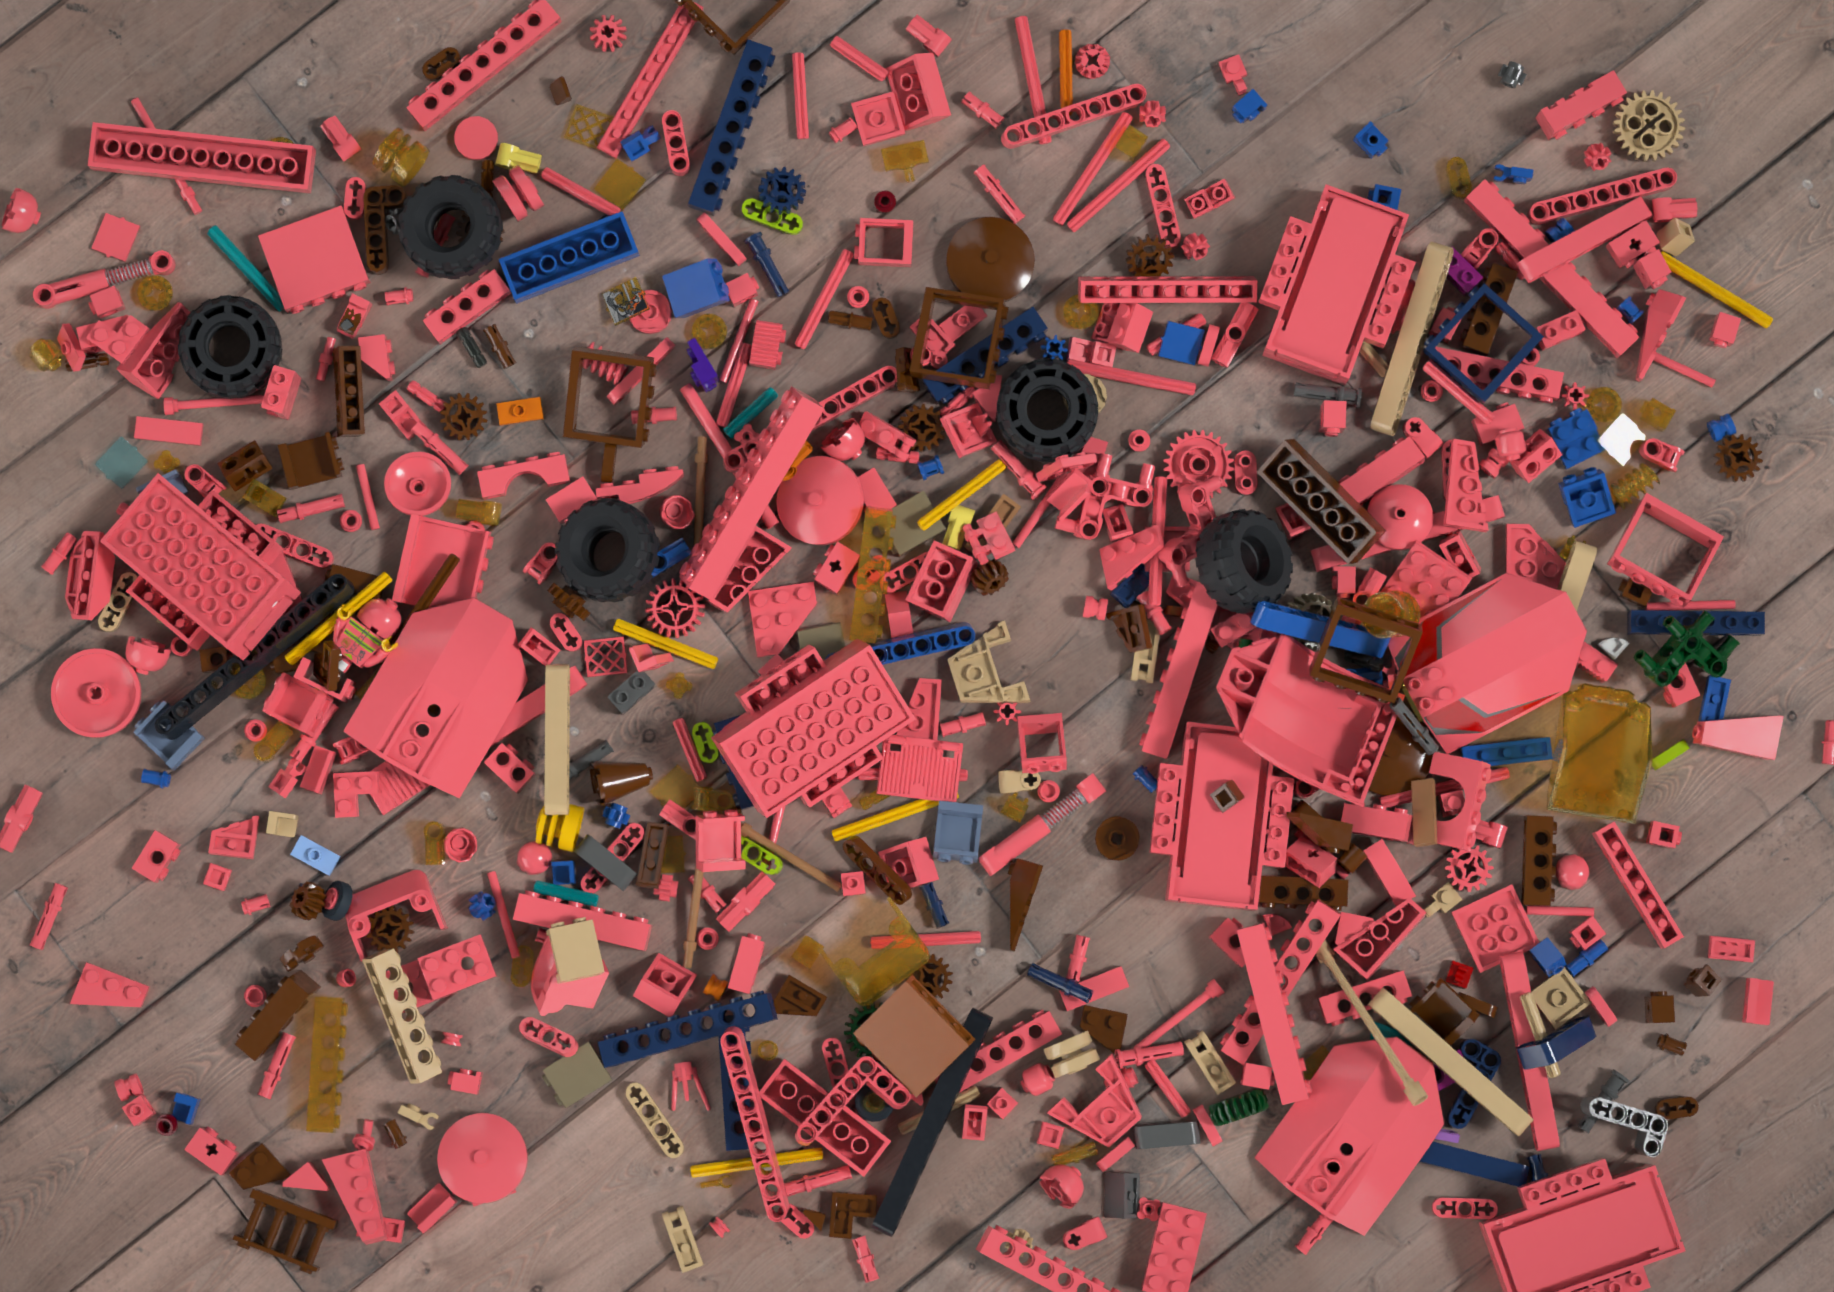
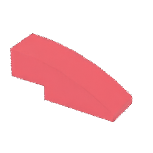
M1383 839L1363 850L1368 856L1366 859L1373 868V872L1395 906H1398L1408 898L1412 899L1416 896Z

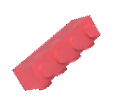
M1410 436L1406 439L1402 437L1393 443V448L1387 452L1382 450L1374 457V461L1369 464L1367 462L1363 463L1356 469L1357 472L1351 477L1349 475L1344 476L1338 483L1362 506L1381 489L1391 486L1423 464L1425 456Z

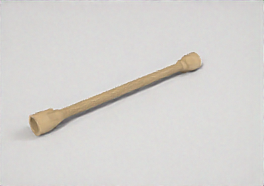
M1325 939L1315 954L1320 964L1324 963L1326 967H1329L1365 1025L1373 1034L1374 1039L1382 1048L1389 1062L1396 1069L1395 1071L1399 1074L1405 1087L1403 1091L1413 1106L1419 1105L1428 1098L1427 1093L1419 1081L1415 1082L1408 1075L1402 1063L1394 1054L1372 1017H1370V1014L1358 996H1356L1355 991L1347 982L1343 973H1341L1333 957L1335 953Z

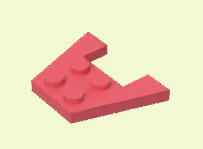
M1110 1054L1095 1069L1110 1086L1080 1113L1065 1097L1047 1112V1114L1107 1147L1115 1143L1142 1118L1113 1054Z

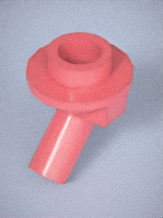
M365 1119L363 1133L356 1134L352 1142L357 1150L366 1149L371 1151L374 1148L375 1140L371 1137L373 1120Z

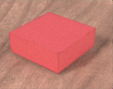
M210 863L203 884L225 891L232 870Z
M1042 1122L1037 1143L1059 1149L1064 1127Z

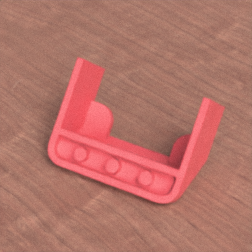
M412 870L352 895V902L345 918L361 962H363L362 959L368 957L361 938L366 936L371 929L368 915L409 899L412 907L419 912L433 909L440 929H448L428 877L423 871Z

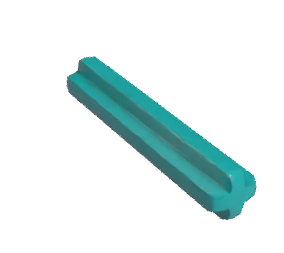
M769 387L724 428L725 434L729 438H733L735 433L740 432L745 424H749L778 397L777 392Z
M536 881L533 888L535 893L594 907L597 906L599 901L597 894L542 881Z

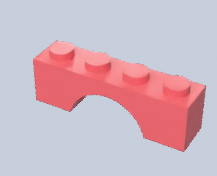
M560 452L547 454V458L543 459L534 456L526 458V462L517 464V461H508L503 463V467L495 468V465L482 467V471L477 472L482 498L487 500L506 496L510 483L516 477L523 474L537 475L549 487L571 483L565 454L560 455Z

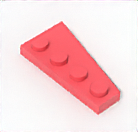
M1459 439L1451 441L1443 526L1486 533L1489 529L1485 519L1486 510L1485 503L1482 500V484L1479 480V465L1475 442Z

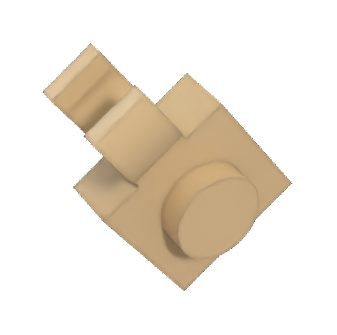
M1449 882L1431 895L1434 902L1424 909L1426 917L1432 916L1439 909L1446 913L1462 901V898Z
M408 1103L407 1106L401 1105L398 1114L424 1125L429 1130L434 1129L433 1126L429 1125L428 1119L430 1117L439 1119L438 1114L432 1112L424 1115L419 1112L421 1108L411 1103Z

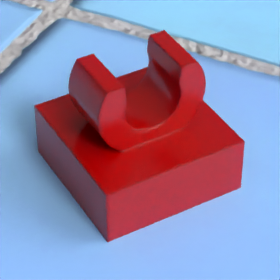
M1452 960L1445 982L1467 989L1474 968Z

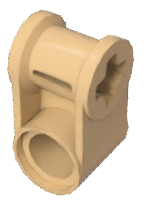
M1022 770L998 771L1000 794L1034 790L1039 787L1041 777L1038 773L1033 774V777H1037V781L1033 783V786H1029V783L1025 782V778H1028L1030 773H1022Z

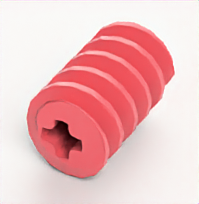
M592 342L587 348L594 349L595 342ZM583 359L584 369L591 366V373L599 370L598 376L602 378L606 375L607 382L614 379L615 386L622 381L629 367H625V364Z

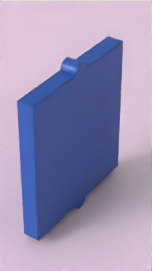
M1167 321L1164 335L1161 336L1162 342L1158 356L1195 365L1199 350L1202 349L1201 342L1205 330Z

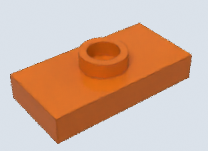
M541 397L496 403L500 426L544 419Z

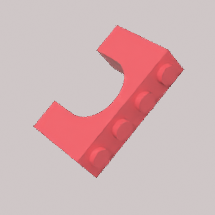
M1440 752L1433 754L1429 773L1457 780L1465 793V804L1458 816L1448 821L1437 820V843L1439 845L1471 851L1476 841V826L1481 820V805L1486 798V783L1491 777V764Z

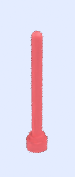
M264 395L185 401L166 397L164 398L165 415H174L175 412L184 409L262 404Z
M1212 979L1207 983L1206 991L1135 1046L1147 1048L1211 997L1212 999L1218 998L1225 992L1215 979Z

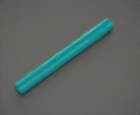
M214 225L211 227L207 235L279 312L284 310L279 292L218 226Z

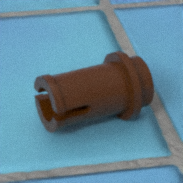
M1666 1033L1665 1035L1660 1034L1656 1046L1660 1047L1662 1051L1665 1049L1682 1056L1684 1054L1682 1050H1686L1687 1043L1671 1038Z
M396 1119L383 1125L392 1142L391 1146L398 1149L407 1144V1136L402 1134Z

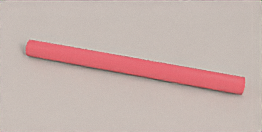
M689 383L682 387L680 392L724 459L725 455L733 449L694 387ZM731 456L727 460L728 464L732 467L740 464L739 459L735 456ZM767 505L761 515V519L766 527L771 529L779 521L769 505Z

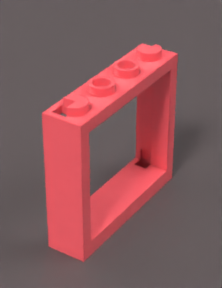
M1646 493L1635 509L1607 565L1611 566L1614 571L1629 576L1635 583L1643 584L1650 588L1653 593L1668 598L1674 605L1685 608L1692 600L1724 536ZM1643 512L1708 548L1685 592L1620 556Z

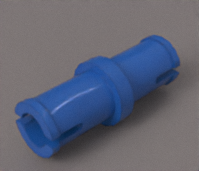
M1599 939L1588 949L1580 951V955L1568 965H1565V968L1572 977H1575L1585 967L1593 965V961L1607 951L1608 947Z

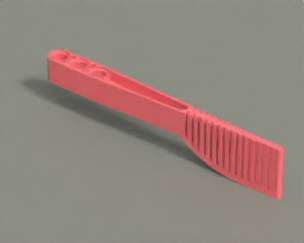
M576 666L570 668V696L587 685ZM545 684L515 703L490 747L545 713ZM388 761L371 770L379 771L380 793L370 794L383 816L431 786Z

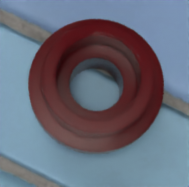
M881 191L875 196L874 205L878 211L888 213L895 208L896 198L890 191ZM888 198L889 204L883 205L881 200Z
M162 1114L156 1120V1129L161 1135L170 1136L177 1131L178 1122L173 1115ZM165 1121L170 1124V1127L166 1126Z

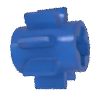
M1057 335L1054 336L1053 340L1046 337L1047 345H1041L1040 349L1046 351L1043 359L1049 357L1051 359L1058 358L1063 360L1061 353L1068 352V349L1062 346L1066 341L1062 340L1060 342L1057 340ZM1050 345H1053L1054 347L1057 345L1059 346L1057 354L1055 352H1049Z
M613 802L611 807L605 806L602 814L606 818L605 824L618 829L621 828L622 824L627 825L630 815L626 814L628 808Z
M480 891L469 899L470 903H472L469 906V911L473 917L481 918L484 921L496 913L493 909L496 902L492 895L488 893L483 894Z

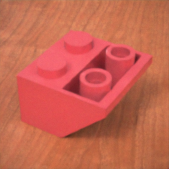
M1103 303L1091 339L1114 345L1121 350L1139 353L1153 311L1138 303Z

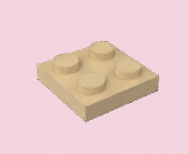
M1565 967L1560 973L1552 975L1531 991L1537 1007L1554 1030L1591 1004Z

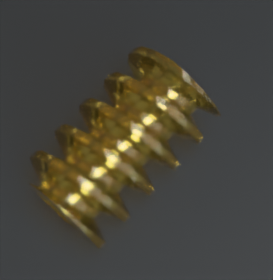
M1644 463L1639 465L1640 470L1634 468L1632 475L1630 473L1625 474V480L1622 478L1618 479V485L1614 483L1610 485L1615 501L1623 510L1625 509V501L1630 505L1633 504L1632 496L1637 500L1640 499L1639 491L1643 494L1647 493L1646 486L1653 490V481L1660 485V480L1655 472Z

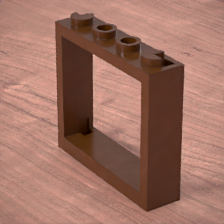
M674 0L679 6L683 5L689 11L688 14L694 21H699L704 25L703 28L709 36H715L720 41L719 44L726 52L730 51L733 55L746 45L748 39L751 40L790 3V0H775L777 3L739 40L734 42L692 0Z
M926 287L911 360V377L990 390L991 383H995L997 371L993 370L994 364L999 362L1001 349H997L998 343L1003 341L1005 328H1002L1003 319L1007 320L1009 307H1006L1005 300ZM935 301L997 310L984 379L922 369Z
M576 346L571 354L563 437L642 448L645 442H648L650 429H647V421H650L652 417V408L649 407V402L654 397L655 386H651L652 377H655L657 372L654 357ZM583 359L643 367L636 438L576 429Z
M1337 597L1309 667L1310 676L1319 682L1327 681L1333 683L1334 686L1340 689L1349 688L1355 690L1361 696L1370 695L1376 697L1378 701L1383 703H1395L1423 632L1422 624ZM1340 615L1411 637L1391 690L1321 667Z

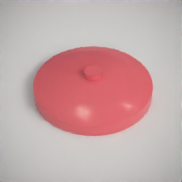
M826 456L806 458L796 467L797 472L791 479L780 483L777 493L778 515L785 529L798 540L812 545L832 544L847 536L858 523L864 503L862 486L854 471L843 462Z
M87 649L72 655L59 667L52 682L51 701L57 717L68 729L85 737L102 738L120 732L133 720L141 702V684L133 666L119 654L106 649Z
M489 1113L468 1115L455 1122L444 1134L437 1155L440 1176L449 1190L466 1201L479 1204L496 1202L511 1194L521 1183L528 1162L527 1147L517 1128L506 1119Z

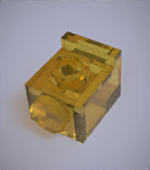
M1652 398L1649 402L1647 400L1644 401L1639 410L1642 413L1639 419L1663 432L1676 410ZM1658 409L1660 416H1655L1653 410Z

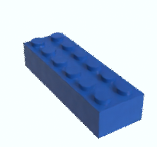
M621 211L499 259L513 298L516 304L640 255L624 213Z

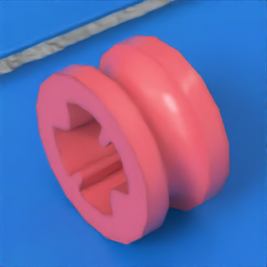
M443 1032L445 1038L441 1040V1043L461 1046L459 1040L463 1038V1035Z
M717 1216L715 1217V1222H710L709 1225L723 1238L724 1233L730 1232V1229Z

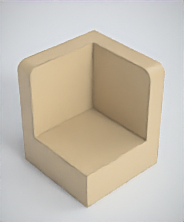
M1673 218L1657 232L1661 249L1674 256H1678L1695 242L1690 225L1677 218Z
M269 811L266 833L295 837L298 815Z

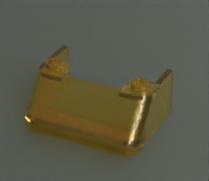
M888 897L887 901L898 916L889 925V933L894 941L859 967L850 958H842L833 964L822 947L818 949L855 1002L861 1006L872 1004L925 965L930 958L928 948L891 897Z

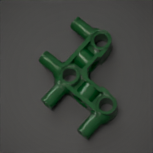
M1703 610L1692 625L1689 624L1687 626L1681 625L1671 615L1666 617L1663 621V626L1672 633V636L1653 658L1644 650H1638L1633 658L1644 669L1646 678L1660 687H1665L1679 674V670L1688 659H1693V663L1715 678L1723 676L1727 671V658L1740 643L1734 637L1728 635L1726 640L1717 649H1714L1702 637V633L1715 618Z

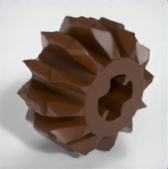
M988 559L986 564H980L979 567L974 568V572L970 575L972 586L983 596L993 595L994 592H999L1001 587H1005V582L1009 580V573L1000 561L995 559L990 561Z
M312 882L300 883L298 889H294V895L290 897L292 899L289 905L292 908L291 913L303 920L310 921L312 918L316 919L318 913H322V907L326 905L324 900L327 896L324 894V889Z

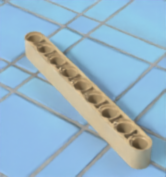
M1430 242L1426 249L1371 421V429L1394 436L1398 429L1424 343L1426 342L1454 252L1452 247Z
M1382 988L1368 1004L1370 1008L1515 1135L1519 1137L1532 1123L1533 1118L1386 989Z

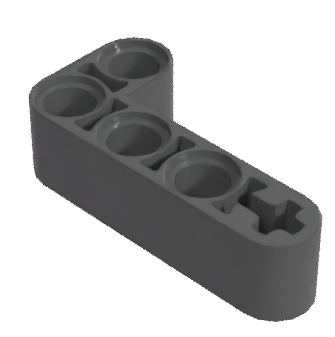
M1587 1096L1582 1099L1580 1107L1585 1115L1637 1130L1635 1150L1638 1154L1648 1157H1656L1660 1154L1668 1129L1667 1120L1663 1116L1600 1097ZM1592 1105L1601 1106V1111L1592 1108ZM1616 1108L1617 1114L1613 1118L1611 1113L1612 1110ZM1634 1114H1636L1637 1120H1636V1122L1633 1124V1123H1632V1116H1633ZM1654 1120H1656L1657 1126H1656V1128L1653 1130V1129H1652V1122H1653ZM1650 1141L1651 1148L1649 1151H1646V1144Z

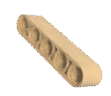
M1574 541L1557 588L1567 592L1576 611L1597 553V547Z

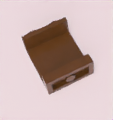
M325 432L324 436L302 442L278 445L290 490L343 477L341 472L345 470L341 457L338 458L336 450L339 449L336 436L332 437L330 432Z
M1442 978L1436 983L1431 981L1423 989L1425 993L1421 997L1416 995L1408 1004L1411 1007L1409 1010L1412 1013L1416 1012L1450 1046L1475 1023L1480 1015Z

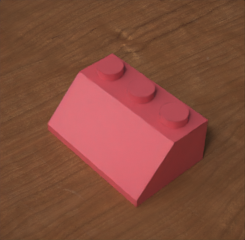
M933 53L914 54L885 68L889 72L887 75L891 90L894 92L905 131L936 123L951 116Z
M934 540L907 595L906 601L938 618L951 622L971 580L970 575L974 572V568L978 566V562L973 557Z

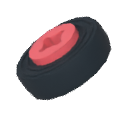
M337 880L326 890L325 895L327 897L324 900L326 905L322 907L324 917L333 921H339L346 915L353 895L352 888L348 883Z

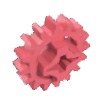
M1476 845L1471 851L1458 849L1459 852L1452 850L1451 854L1453 857L1446 858L1450 865L1444 867L1445 870L1450 871L1446 878L1453 879L1451 885L1459 884V891L1466 887L1467 892H1471L1473 886L1476 891L1480 890V883L1486 886L1485 878H1492L1488 870L1494 869L1493 866H1488V862L1492 858H1485L1487 851L1479 852V845ZM1464 853H1470L1466 860L1457 859ZM1478 857L1481 859L1483 863V868L1479 867V864L1477 862ZM1472 861L1471 867L1474 868V871L1467 874L1464 865ZM1454 867L1458 868L1461 874L1460 878L1456 876ZM1470 877H1480L1476 882L1468 883Z

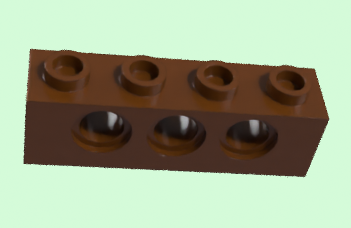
M1493 263L1490 268L1486 267L1482 280H1485V284L1488 287L1490 284L1499 285L1500 293L1497 295L1507 303L1518 272ZM1484 294L1478 300L1476 308H1471L1467 317V321H1470L1468 329H1463L1459 341L1463 342L1462 349L1486 357L1490 351L1503 311ZM1482 305H1491L1493 313L1485 314L1482 311ZM1480 324L1484 326L1485 334L1478 335L1474 330L1475 325Z
M338 346L333 349L337 437H360L365 434L360 346Z
M1524 816L1522 905L1551 906V902L1555 900V889L1551 888L1552 879H1555L1556 867L1552 866V857H1556V844H1553V835L1557 834V822H1554V816ZM1538 832L1543 833L1546 837L1543 845H1539L1535 841V835ZM1536 855L1544 857L1545 864L1543 867L1535 865L1534 858ZM1536 877L1544 880V887L1541 890L1534 887L1533 881Z
M1261 876L1258 903H1262L1263 908H1275V904H1284L1285 909H1297V905H1306L1307 908L1311 901L1315 903L1317 899L1336 911H1342V907H1347L1348 880L1328 879L1318 888L1301 877ZM1277 886H1281L1286 890V895L1283 899H1278L1274 895V890ZM1300 887H1304L1308 891V897L1305 900H1300L1296 895ZM1322 888L1330 891V898L1327 901L1319 898V891Z

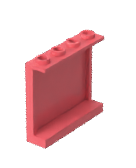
M342 206L258 236L287 313H300L308 305L312 304L313 307L325 303V299L333 297V299L341 298L346 295L345 292L352 289L354 291L363 290L367 287L366 284L371 283Z
M411 515L392 601L416 605L451 553L459 557L460 561L428 609L472 597L477 599V594L482 593L484 580H481L482 572H486L488 568L487 550L492 549L494 541L491 532L424 516ZM465 530H467V535L470 538H477L480 534H482V536L475 541L469 540L465 536Z

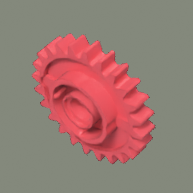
M1193 430L1192 436H1189L1186 432H1184V439L1177 436L1176 441L1178 444L1170 443L1172 451L1165 452L1169 459L1163 460V463L1168 464V467L1164 468L1163 472H1169L1166 479L1173 481L1170 488L1178 487L1176 494H1179V490L1183 485H1192L1198 481L1204 482L1214 475L1221 477L1224 488L1228 486L1225 480L1232 479L1228 472L1234 471V468L1229 466V464L1234 462V459L1228 458L1232 451L1224 450L1227 443L1220 444V436L1213 439V432L1205 436L1204 430L1201 431L1200 435H1197L1196 431ZM1195 460H1201L1205 468L1197 471L1193 468L1192 463ZM1219 488L1215 492L1220 494L1221 489ZM1213 492L1209 494L1211 499L1213 498Z

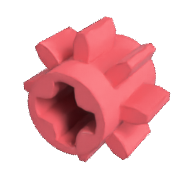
M1147 101L1144 106H1140V122L1145 121L1146 127H1158L1161 122L1166 121V107H1160L1159 101Z
M1602 143L1591 144L1584 151L1586 156L1584 162L1587 167L1591 166L1593 171L1605 169L1611 162L1609 156L1612 153Z
M1195 232L1187 235L1183 241L1184 245H1181L1187 259H1191L1193 256L1196 261L1204 258L1208 252L1207 248L1210 247L1207 243V238L1203 234L1197 236Z
M1576 382L1573 383L1571 389L1569 386H1565L1564 390L1567 393L1560 396V398L1566 401L1564 407L1570 405L1573 411L1577 409L1578 404L1584 407L1586 404L1582 400L1589 397L1583 391L1586 386L1577 387ZM1573 392L1580 396L1576 401H1574L1573 397H1570Z
M997 703L1000 709L993 711V713L1000 716L997 722L1005 720L1006 726H1008L1009 720L1017 722L1014 716L1021 713L1020 710L1015 709L1017 703ZM1005 706H1009V709L1014 712L1010 714L1009 718H1006L1005 714L1001 713Z
M662 874L659 889L654 888V895H659V900L670 902V897L676 898L678 881H673V875Z

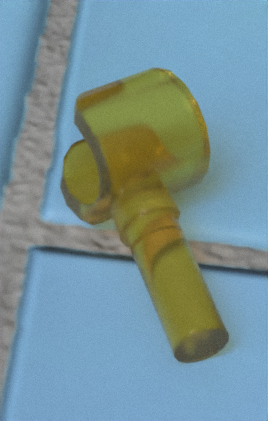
M722 1175L717 1180L700 1183L701 1189L713 1186L729 1188L732 1184L725 1186L722 1180L725 1177L731 1176Z

